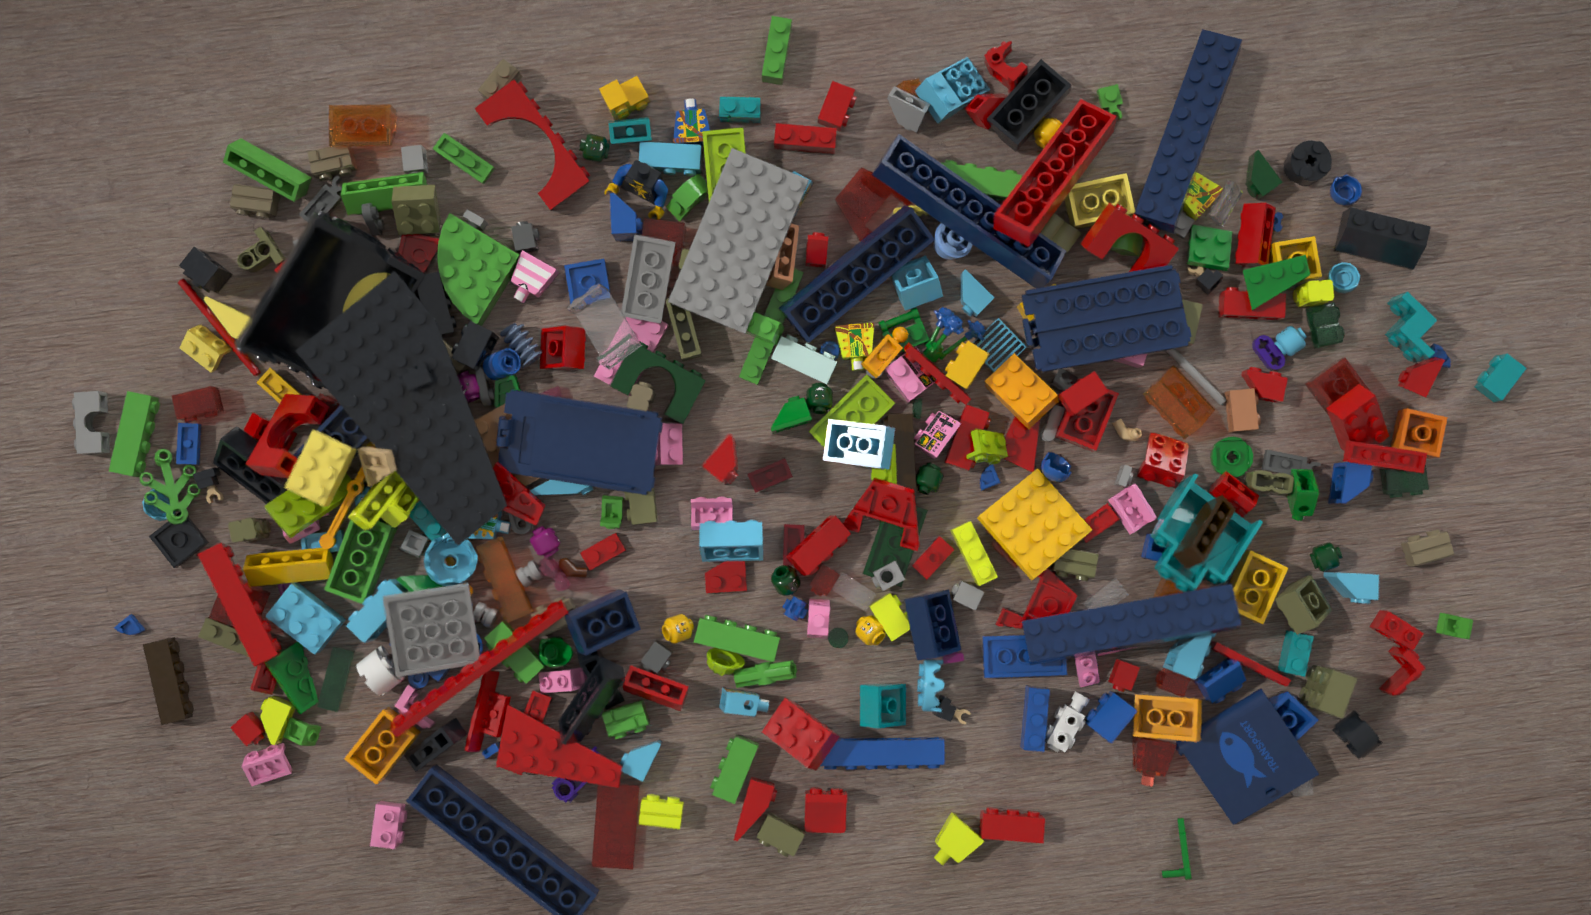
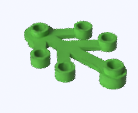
M160 449L155 453L154 460L162 469L165 485L153 479V475L149 472H144L140 475V483L168 497L170 505L157 499L158 496L153 491L145 494L144 502L165 512L166 518L170 523L175 525L182 524L188 517L187 507L195 497L199 496L201 489H198L197 484H191L187 489L188 494L180 503L177 496L189 479L194 477L193 474L196 473V468L193 465H186L183 468V474L174 484L170 467L172 454L167 449ZM166 454L168 457L166 459H161L160 455ZM191 469L193 473L187 474L185 471ZM149 477L151 480L145 482L142 480V478ZM191 488H196V489L198 490V492H197V493H191V492H190V489H191ZM153 496L155 500L149 501L147 497ZM174 511H179V512L181 513V515H180V516H174V515H173V512H174Z

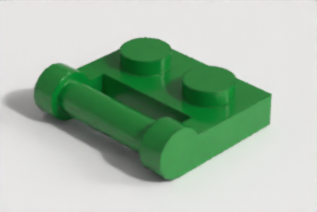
M916 307L890 320L878 322L882 335L885 337L889 334V328L911 319L914 320V325L905 328L908 331L907 340L903 343H898L903 347L899 353L905 351L904 347L908 342L916 347L929 341Z

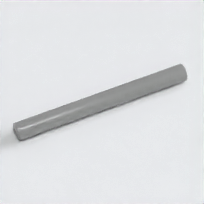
M1176 349L1165 350L1220 405L1226 401Z

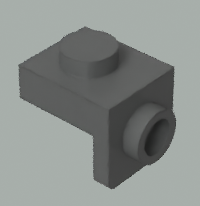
M1059 369L1049 387L1059 395L1074 385L1078 377L1064 369Z

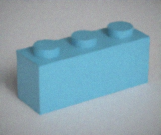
M640 142L639 161L647 163L657 171H661L666 175H675L676 172L684 173L685 176L701 174V145Z

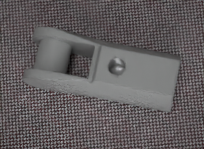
M1055 405L1050 409L1040 434L1043 441H1052L1055 438L1065 408Z

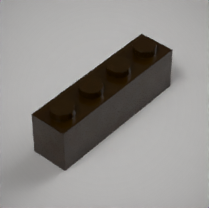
M913 413L888 414L887 419L883 420V426L895 428L893 444L896 445L897 485L913 489L916 496Z
M1223 495L1203 505L1173 554L1187 570L1206 561L1235 512V508Z
M175 637L143 644L161 725L193 717L194 707L192 702L189 701V685L184 679V664L180 661V646Z

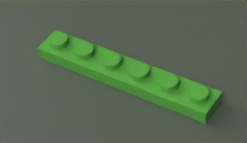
M794 269L793 282L783 290L775 288L764 316L776 320L783 325L786 317L779 307L796 294L804 272ZM755 337L739 378L758 385L774 345Z

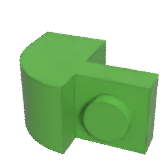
M700 174L693 176L672 195L673 198L666 208L679 221L683 220L691 209L701 203L708 195L707 181Z
M1139 233L1124 234L1115 241L1109 251H1115L1120 255L1140 256L1143 238Z

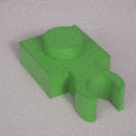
M1118 84L1098 89L1097 94L1101 109H1108L1109 113L1118 116V121L1121 120L1122 113L1118 106H1121L1123 102Z

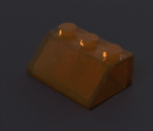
M390 104L329 105L330 147L392 146L396 134V110Z
M1175 365L1171 366L1143 393L1147 402L1156 408L1161 417L1183 439H1186L1201 428L1215 410Z

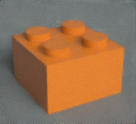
M1408 408L1398 410L1391 447L1425 452L1429 459L1439 458L1448 417Z

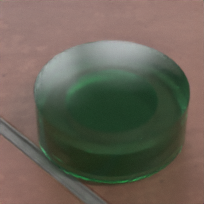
M915 398L912 408L913 418L920 419L922 398Z
M836 627L829 632L828 641L834 648H842L848 643L849 637L843 628Z

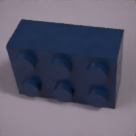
M619 589L576 608L564 616L576 649L583 655H588L641 630L627 592Z
M949 589L904 599L917 661L934 659L962 650Z

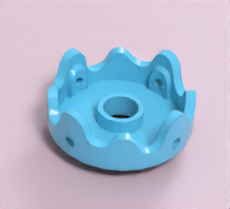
M447 533L430 543L425 552L424 567L427 575L437 584L442 586L459 585L468 581L473 575L478 555L469 540H465L460 545H457ZM447 557H453L456 560V564L454 566H447L444 560Z
M926 659L923 661V664H919V676L922 677L917 680V692H921V694L918 693V706H921L925 712H941L942 710L935 707L939 705V700L935 697V693L944 688V682L935 678L934 674L940 670L939 664H943V660Z

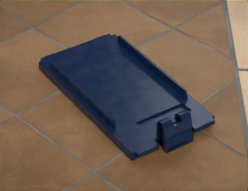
M1172 265L1026 290L1025 294L1022 295L1025 316L1034 315V319L1032 321H1028V318L1023 319L1022 323L1027 347L1036 348L1040 346V348L1032 350L1036 370H1040L1042 373L1187 347L1192 335L1190 327L1187 326L1182 302L1179 272L1177 273Z
M514 389L511 390V393H506L504 413L512 414V418L505 420L506 416H499L496 443L497 446H500L498 462L510 473L647 495L648 491L651 492L652 488H654V469L659 433H662L663 426L661 418L658 417V412Z

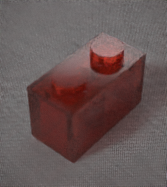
M209 386L172 395L177 420L185 421V423L198 421L197 418L203 416L205 418H213L218 416L217 413L224 411L218 387Z

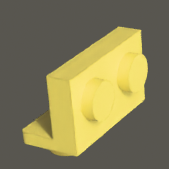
M203 325L189 329L180 346L182 351L211 373L217 370L223 355L231 351L230 346Z

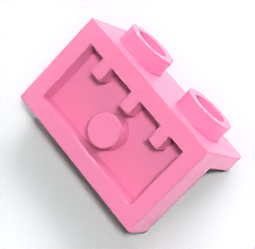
M284 743L270 745L260 751H252L244 757L242 769L251 786L292 773V767L284 753L286 748Z

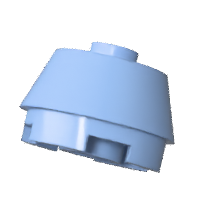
M941 223L935 231L933 245L940 257L952 260L964 257L970 252L973 244Z

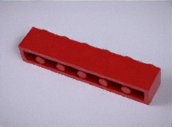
M219 543L198 553L253 666H259L281 655L279 652L282 649L277 638H272L270 631H272L271 625L267 619L263 620L260 614L263 610L258 601L254 602L251 596L253 590L248 582H244L242 578L244 572L239 564H235L232 558L235 555L230 545L226 546L224 543Z

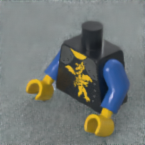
M635 160L632 165L620 166L612 180L613 183L608 185L604 194L606 195L608 191H612L617 195L619 192L618 186H621V188L656 205L649 212L648 217L651 219L656 214V221H659L664 216L662 207L665 205L668 188L663 182L662 174L647 163H642L638 160Z

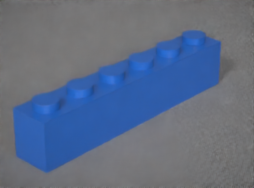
M839 738L820 766H824L826 770L837 769V766H845V769H857V766H866V769H878V766L886 765L887 769H898V765H907L909 769H917L919 765H927V768H940V765H945L944 738Z

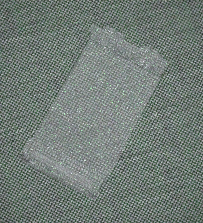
M600 283L589 288L588 292L576 298L567 307L570 312L578 317L599 353L597 357L598 362L605 368L610 370L642 346L610 291Z

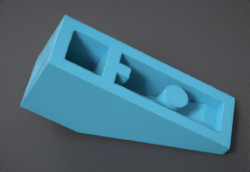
M548 480L530 490V492L535 496L580 493L585 495L594 489L593 486Z

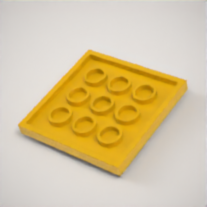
M1038 468L977 517L1031 581L1092 531L1090 526Z

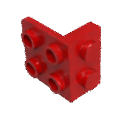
M1154 432L1150 433L1145 460L1138 469L1137 477L1176 489L1185 476L1189 445L1186 442Z
M1393 646L1388 653L1401 665V668L1381 685L1379 690L1392 696H1398L1406 691V686L1411 681H1416L1421 677V672L1425 667L1418 660L1420 658L1419 655L1412 649Z
M818 787L805 790V831L812 833H844L846 831L847 791H843L842 788H831L830 791H824Z

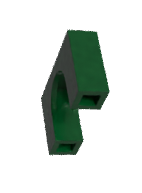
M637 341V343L631 342L609 386L625 395H629L643 370L652 366L667 370L673 377L675 390L664 415L684 424L706 381L702 379L703 374L693 369L691 372L683 369L684 364L676 360L673 363L666 360L667 355L657 350L655 353L647 350L648 345Z

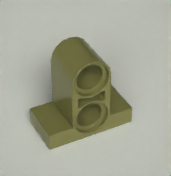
M259 227L254 232L260 241L243 251L238 256L237 263L240 268L255 273L273 261L279 266L286 258L268 230ZM269 246L270 252L264 255V249ZM253 258L252 265L247 267V260Z

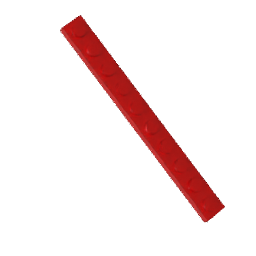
M559 600L558 602L551 603L542 614L533 616L528 624L524 627H518L509 638L500 640L491 651L482 653L476 662L467 664L458 675L449 677L440 688L431 690L425 699L412 704L403 715H397L392 720L391 732L396 738L569 613L564 602Z

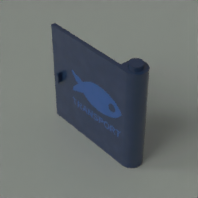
M1262 688L1202 723L1201 741L1176 740L1177 744L1174 745L1180 756L1185 755L1233 825L1319 775V772L1277 713Z

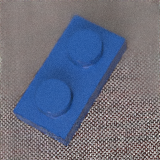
M178 423L176 464L200 465L201 424Z

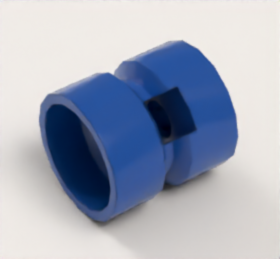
M509 348L487 356L483 362V370L488 378L492 380H499L515 374L521 366L519 355L516 351Z

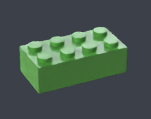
M350 519L324 590L363 604L370 595H373L398 526L394 528L387 522L378 519L371 529L363 530Z

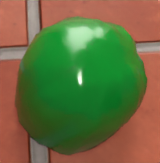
M542 638L539 643V659L547 667L555 669L563 667L570 662L573 656L571 646L561 638Z

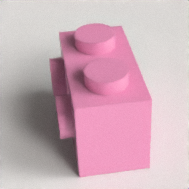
M380 801L376 804L370 846L396 849L403 843L404 831H402V826L407 819L405 804Z

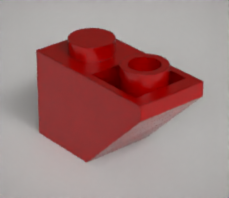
M1002 93L977 94L964 110L977 126L988 130L991 126L987 122V118L1008 95Z
M813 232L812 235H808L806 266L826 268L829 237L825 236L824 233Z
M1249 367V369L1242 371L1241 376L1250 389L1254 388L1255 393L1258 395V400L1272 403L1283 402L1288 378L1282 377V373L1269 371V374L1261 372L1262 369L1256 367Z

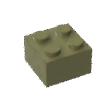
M435 185L393 187L392 206L398 235L440 233L441 216Z
M1311 575L1290 583L1275 598L1278 608L1284 613L1289 626L1295 631L1296 635L1318 627L1332 611V608Z

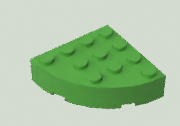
M449 213L442 227L438 242L437 260L439 274L444 289L452 303L465 317L482 326L510 282L520 255Z

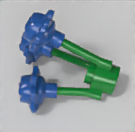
M942 307L939 310H934L938 319L937 327L931 339L925 345L927 348L923 351V354L932 362H936L938 359L943 360L947 354L966 340H971L974 337L984 341L983 335L986 330L979 321L973 323L971 320H968L969 331L964 334L963 338L943 352L942 342L951 333L958 335L963 333V322L950 309ZM945 326L946 328L943 330V335L940 337L938 341H935L940 329H943V327Z

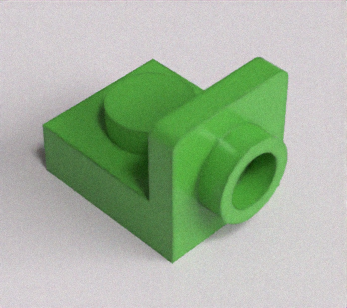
M290 718L283 737L300 746H315L319 738L321 726L310 725L297 718Z

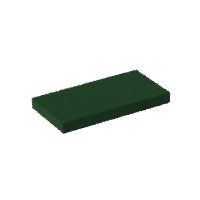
M916 506L918 532L920 535L928 510ZM880 521L862 574L874 577V571L896 561L905 578L914 550L900 546L904 532L903 527ZM884 571L881 575L882 581L887 583L893 578L890 571ZM903 581L896 584V586L902 587Z

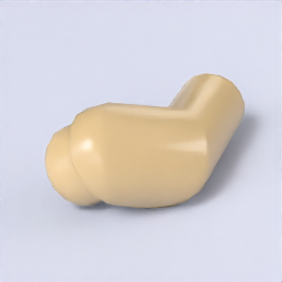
M1122 419L1112 423L1123 440L1134 442L1142 437V431L1139 428H1127Z

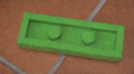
M443 133L433 147L435 152L483 185L495 170L494 166L446 133Z

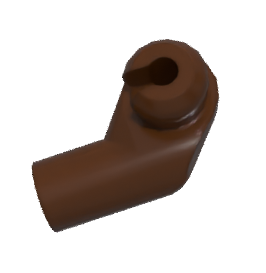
M568 558L559 560V568L567 577L586 578L587 568L576 567Z

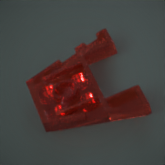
M860 168L834 199L859 242L872 232L865 224L890 194L905 206L911 204V201L873 176V172L864 168Z

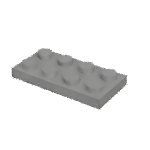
M634 235L621 316L661 323L675 242Z

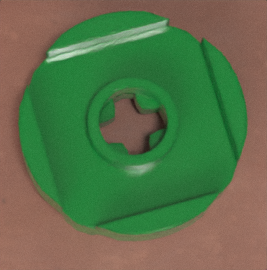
M1233 436L1226 437L1213 445L1210 460L1216 473L1222 475L1227 471L1232 476L1239 477L1251 467L1253 452L1243 439ZM1230 451H1232L1233 455L1237 456L1233 463H1230V460L1227 459Z

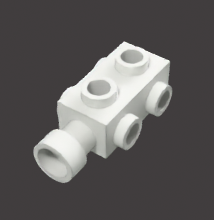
M1076 691L1071 698L1073 701L1070 706L1064 704L1063 708L1059 706L1054 714L1056 720L1053 726L1049 724L1046 728L1047 737L1045 741L1049 743L1047 747L1056 752H1059V750L1066 752L1067 749H1071L1075 742L1074 736L1077 730L1081 731L1085 724V716L1080 712L1084 706H1087L1090 699ZM1069 717L1075 718L1072 724L1068 723ZM1060 735L1065 736L1062 742L1058 741Z

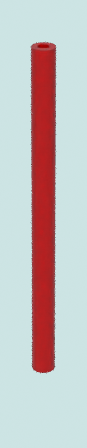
M184 278L179 280V286L253 376L259 375L261 371L248 355L236 349L235 339L228 333Z

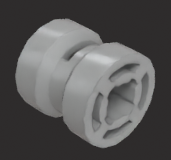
M534 560L528 562L526 567H520L515 570L517 577L525 588L530 586L532 581L540 580L544 577L540 567Z
M480 601L473 612L474 621L481 622L485 627L491 628L496 621L499 610L494 607L489 608Z

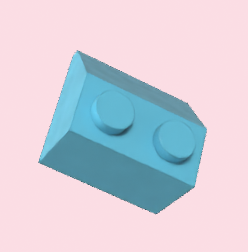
M927 256L907 262L890 276L905 311L943 297L939 277Z
M1324 572V577L1342 597L1350 598V602L1371 604V600H1378L1379 575Z

